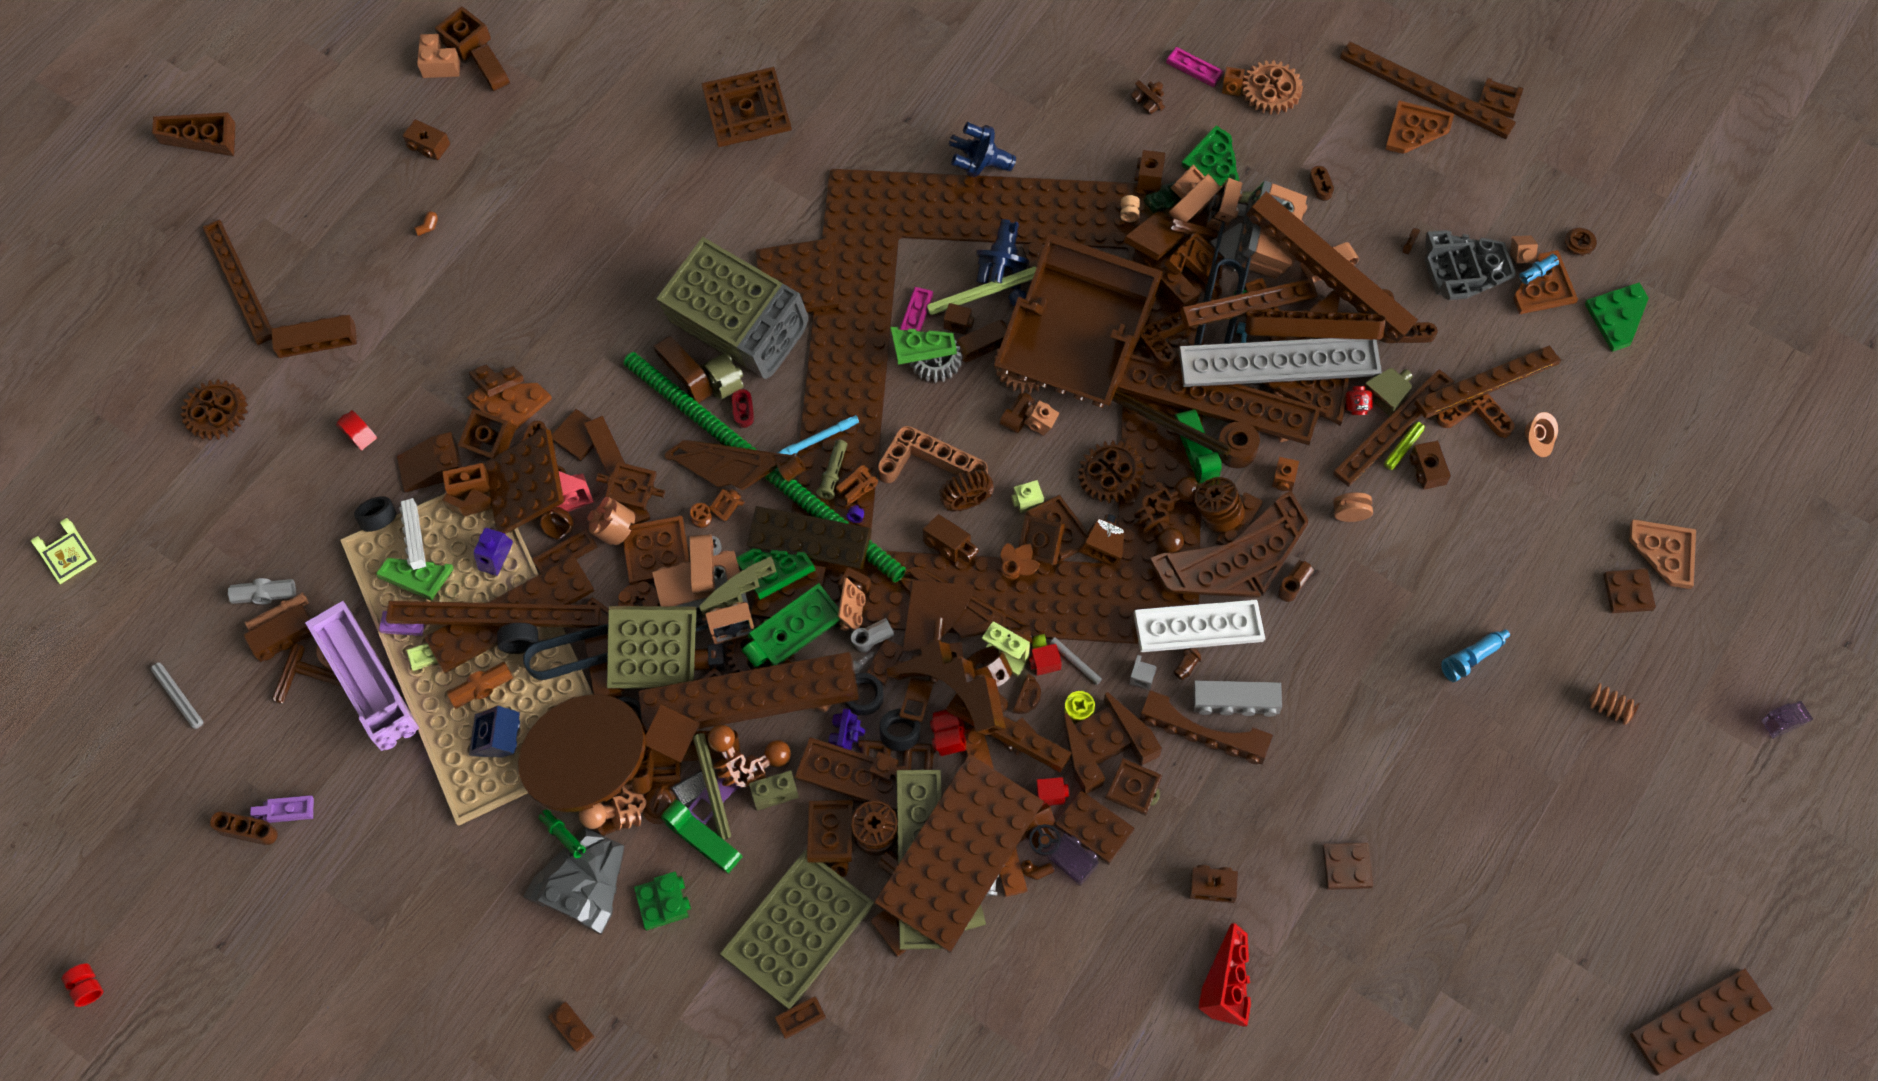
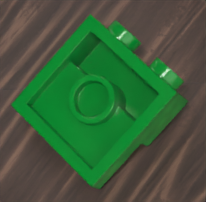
M676 871L654 878L655 881L634 887L646 931L689 917L687 910L691 909L688 897L683 896L682 889H685L682 876L678 877Z

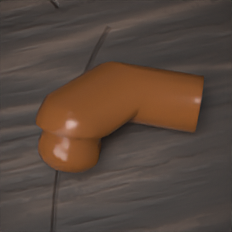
M432 211L427 212L424 223L414 227L418 236L435 229L438 220L436 213Z

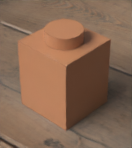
M1531 235L1512 236L1510 255L1516 263L1536 262L1538 243Z

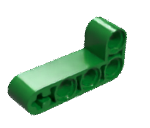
M1195 409L1174 415V419L1205 434ZM1180 435L1193 473L1199 484L1213 477H1220L1222 465L1218 453H1212L1211 450Z
M677 799L661 815L667 827L725 873L729 874L743 856L735 848L695 818L689 809Z

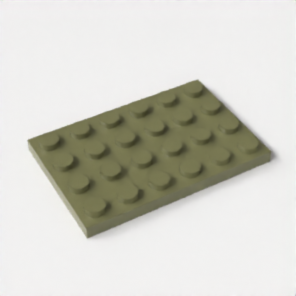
M805 849L720 955L790 1010L875 905L874 901L823 862L808 863L807 850Z

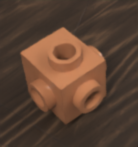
M1039 400L1034 406L1031 404L1025 412L1027 418L1024 423L1031 430L1044 436L1052 428L1059 412L1052 409L1049 404Z

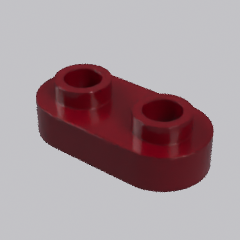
M739 389L732 395L734 421L737 426L747 428L754 422L752 396L748 390Z

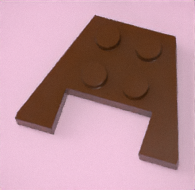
M1196 232L1164 264L1175 275L1180 273L1185 265L1200 280L1207 284L1215 249ZM1219 253L1217 256L1216 264L1223 259V256H1221ZM1222 265L1217 270L1211 301L1219 299V296L1222 294V288L1219 286V279L1222 278Z

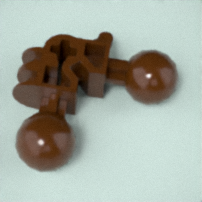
M1181 478L1175 485V489L1168 492L1166 487H1163L1161 482H1157L1153 493L1143 498L1142 508L1134 514L1135 518H1140L1139 525L1145 527L1143 530L1145 534L1158 530L1160 533L1158 536L1159 547L1166 553H1176L1184 544L1183 534L1178 529L1169 526L1168 513L1174 510V503L1179 500L1186 503L1195 501V492L1200 486L1195 478Z

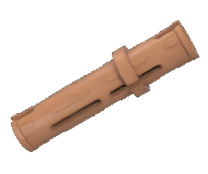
M302 592L292 599L281 601V604L246 621V627L251 631L300 604L303 606L308 605L309 602Z

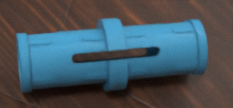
M1550 254L1542 261L1533 263L1531 268L1519 274L1520 278L1524 276L1521 281L1524 284H1528L1538 276L1542 277L1545 275L1546 271L1559 264V260L1554 262L1557 256Z

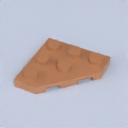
M1632 520L1630 523L1629 542L1669 586L1692 589L1694 586L1696 529Z

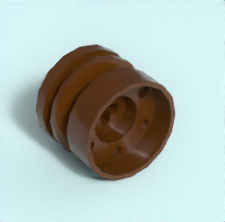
M1213 477L1203 482L1196 490V505L1205 526L1210 530L1227 532L1236 528L1242 522L1245 516V508L1235 483L1230 479Z
M870 801L856 809L852 816L851 826L855 843L861 851L868 855L879 856L889 849L892 850L897 843L898 821L896 813L889 805L881 801ZM873 822L878 824L875 829L872 828Z

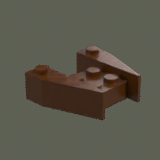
M1108 692L1104 696L1106 709L1076 724L1072 722L1068 713L1064 714L1063 723L1068 748L1072 752L1070 759L1074 778L1081 790L1086 794L1104 785L1105 777L1098 764L1131 748L1142 766L1160 757L1162 750L1151 729Z

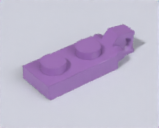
M312 796L268 799L267 802L263 803V806L251 807L250 816L255 819H263L269 823L313 819L314 798Z

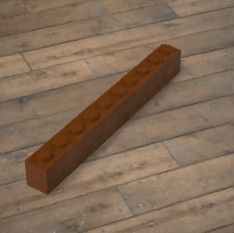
M1267 191L1246 214L1252 223L1257 224L1269 237L1274 238L1283 249L1288 250L1294 255L1297 261L1307 266L1329 288L1334 289L1340 294L1343 300L1353 305L1357 312L1385 316L1384 333H1386L1389 339L1397 343L1417 322V318Z

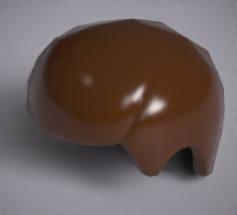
M555 507L547 511L540 519V527L544 533L554 539H562L572 530L574 524L569 512L561 507Z

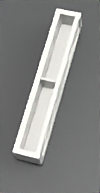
M411 498L401 501L399 509L403 515L401 521L404 525L402 527L403 533L406 535L404 542L407 545L405 550L409 556L407 562L415 570L426 567L417 504Z

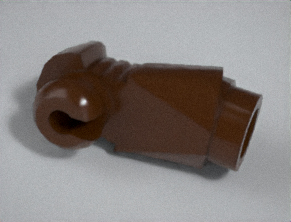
M1196 648L1184 649V658L1173 671L1178 679L1183 680L1190 677L1194 666L1201 662V655Z

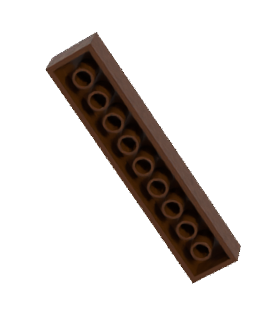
M850 652L639 691L642 725L645 734H647L661 704L700 722L701 724L698 729L859 700L854 664Z

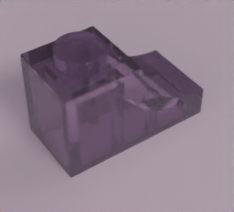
M1802 701L1791 705L1788 703L1770 711L1762 719V722L1774 739L1811 722L1813 718Z

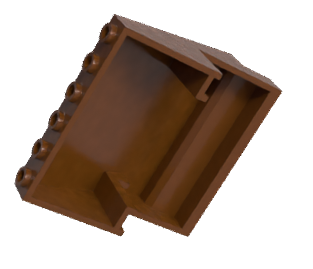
M1049 233L1026 299L1021 297L1017 299L994 366L999 367V372L1010 375V372L1018 374L1017 378L1027 382L1029 378L1036 380V385L1047 388L1048 385L1055 387L1054 391L1064 395H1066L1067 391L1073 393V398L1085 401V398L1093 400L1092 404L1101 408L1104 407V404L1110 406L1156 301L1155 294L1163 273L1160 270Z

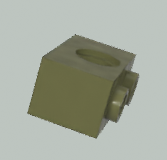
M791 770L749 783L757 811L799 798Z

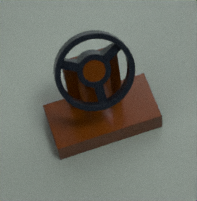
M1048 803L1040 807L1019 841L1028 839L1032 850L1042 856H1049L1055 853L1061 842L1059 832L1053 827L1056 822ZM1049 829L1053 830L1057 834L1058 839H1055V837L1052 835ZM1058 843L1054 850L1040 852L1042 849L1049 848L1052 844Z

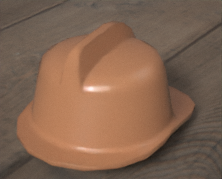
M1541 412L1525 427V437L1530 448L1537 456H1549L1557 438L1558 424L1551 414Z

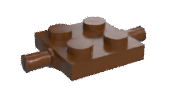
M621 462L616 463L615 469L610 476L598 473L596 477L597 482L608 485L605 497H610L624 506L644 511L652 495L664 498L666 491L654 487L657 476L656 471Z

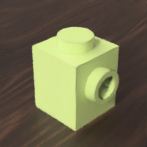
M1037 480L1014 487V495H1011L1014 507L1018 506L1020 513L1044 503V497Z

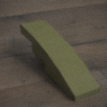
M770 556L751 565L716 589L699 606L703 618L706 617L705 613H709L712 609H724L731 607L734 603L743 602L741 594L760 587L759 578L776 572L772 557Z

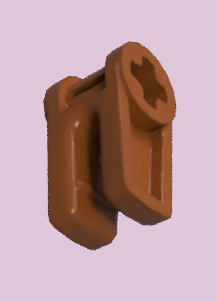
M862 465L836 487V491L839 495L847 493L844 499L850 505L866 492L871 491L877 485L878 480L869 474L868 468L865 465Z

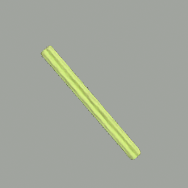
M1036 267L1002 278V283L990 282L928 304V311L930 315L946 311L949 303L960 306L1030 281L1034 277Z

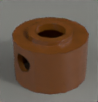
M1232 422L1226 425L1220 433L1219 441L1229 445L1231 451L1228 457L1219 455L1220 460L1228 467L1236 469L1245 468L1252 464L1256 458L1260 443L1259 433L1256 429L1244 422ZM1236 435L1242 436L1247 439V443L1243 446H1238L1233 443L1232 437Z
M994 646L983 648L967 659L973 662L975 676L985 674L996 679L997 687L1004 684L1013 673L1004 652ZM979 663L983 665V667L976 668Z

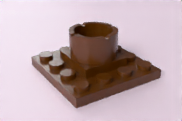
M774 67L701 83L718 148L792 130Z

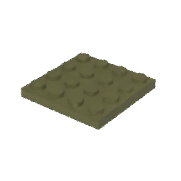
M609 606L607 688H657L694 681L696 607Z

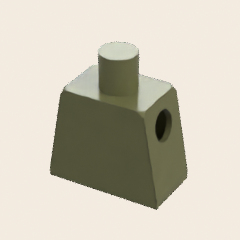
M1389 368L1366 382L1365 390L1372 392V402L1390 417L1409 395L1412 387L1409 381L1413 378V375L1407 369H1404L1399 374L1393 368Z

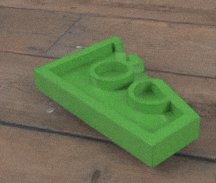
M891 327L898 365L957 354L953 333L938 331L919 332L916 329L899 330L898 327Z

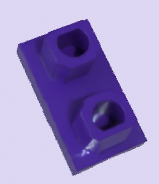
M843 709V713L833 715V726L840 729L839 733L830 734L828 742L851 750L852 744L857 742L858 736L865 735V729L860 727L861 721L857 720V715L852 714L850 709Z

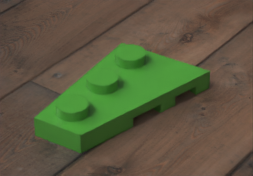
M387 558L376 575L381 580L432 601L454 568L452 564L441 566L434 565L433 562H426V567L413 570L411 565H408L407 560Z

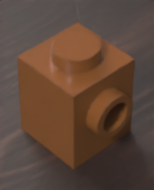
M1279 457L1272 487L1280 491H1292L1299 461Z

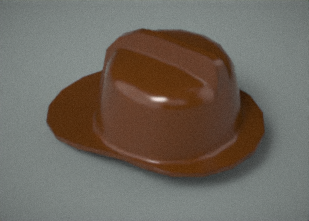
M678 783L652 784L651 790L644 797L646 806L643 810V815L647 821L653 824L664 823L661 815L677 799L671 787Z

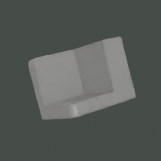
M1137 655L1129 685L1150 690L1156 666L1141 662L1142 656Z

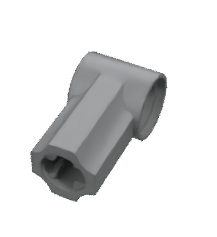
M885 618L866 628L854 630L851 634V640L858 652L865 653L873 645L894 636L888 620ZM860 638H867L864 643H857Z

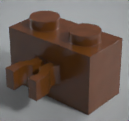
M1207 865L1193 867L1190 882V899L1235 903L1237 898L1238 872L1232 871V868L1220 867L1219 870L1210 869V866Z

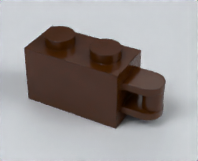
M940 514L923 528V542L928 547L940 552L943 557L949 558L954 562L959 558L969 562L979 552L978 548L971 543V534Z

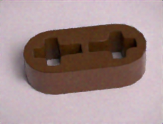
M1323 166L1313 167L1309 178L1318 199L1327 201L1332 197L1334 191L1329 173Z

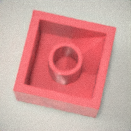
M559 471L564 503L557 507H561L569 512L594 502L583 473L570 476Z

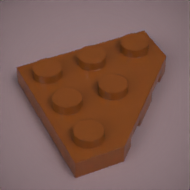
M1399 101L1385 149L1405 154L1448 134L1454 114Z
M1558 250L1541 253L1536 259V262H1540L1550 254H1554L1557 256L1554 262L1559 260L1557 266L1549 269L1542 277L1538 276L1528 284L1522 282L1513 299L1519 314L1570 305L1577 302V295Z
M520 383L491 397H488L478 387L467 399L479 411L515 424L517 426L516 429H518L548 403L552 397L538 383Z

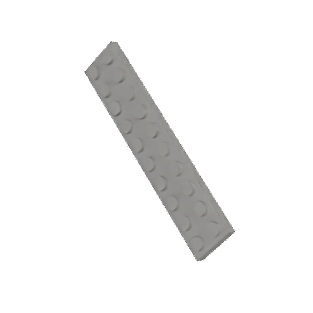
M1326 338L1179 347L1183 387L1372 377L1382 374L1377 340Z

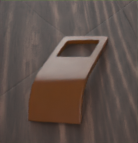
M912 677L903 701L900 717L922 722L932 688L936 682ZM908 700L924 703L920 716L904 713Z

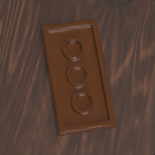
M1158 211L1125 237L1124 242L1147 256L1158 260L1188 236V234L1171 230L1169 222L1173 218Z

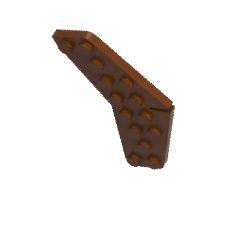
M1289 491L1279 497L1273 505L1234 541L1219 546L1172 554L1170 552L1158 554L1150 558L1149 562L1163 587L1169 593L1259 598L1261 594L1262 596L1264 595L1308 525V518L1292 491Z

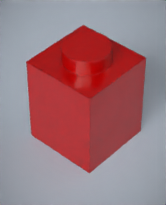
M1057 644L1032 649L1031 657L1028 658L1031 670L1035 669L1036 676L1060 671L1062 667Z
M1063 777L1037 779V796L1044 801L1043 804L1048 803L1049 806L1065 804V797H1069L1068 784L1063 782Z

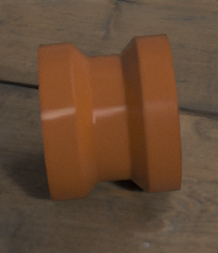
M696 503L691 507L690 516L693 524L699 528L707 527L712 521L708 505Z

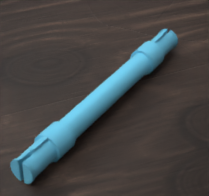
M856 415L844 419L836 425L796 444L789 445L776 453L796 454L798 451L827 437L849 429L859 423Z

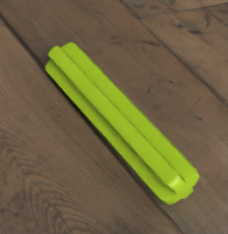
M1419 421L1414 423L1384 463L1386 468L1393 470L1424 431V424H1421Z

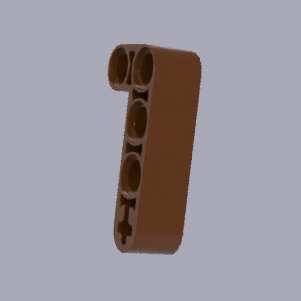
M670 335L653 345L658 357L685 385L689 396L697 401L698 404L714 394L704 371Z

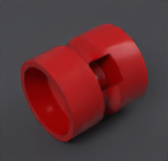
M87 963L69 969L61 977L67 991H70L69 995L75 1007L86 1006L96 1001L104 992L98 980L94 979L95 974L90 964Z

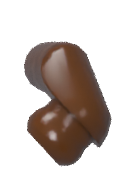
M1025 860L1021 863L1023 874L1034 880H1039L1055 872L1050 862L1040 867L1032 864L1030 860Z

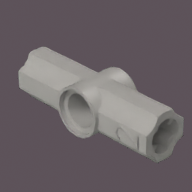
M259 578L253 580V583L230 585L228 588L231 604L253 602L264 605L271 603L272 600L293 598L296 595L293 579L271 581Z

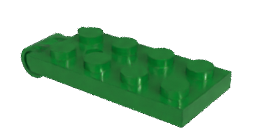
M818 583L751 631L748 637L754 641L747 644L742 649V652L755 668L763 664L767 659L772 663L771 666L780 665L841 620L838 617L839 608ZM783 634L785 639L778 641L777 635Z

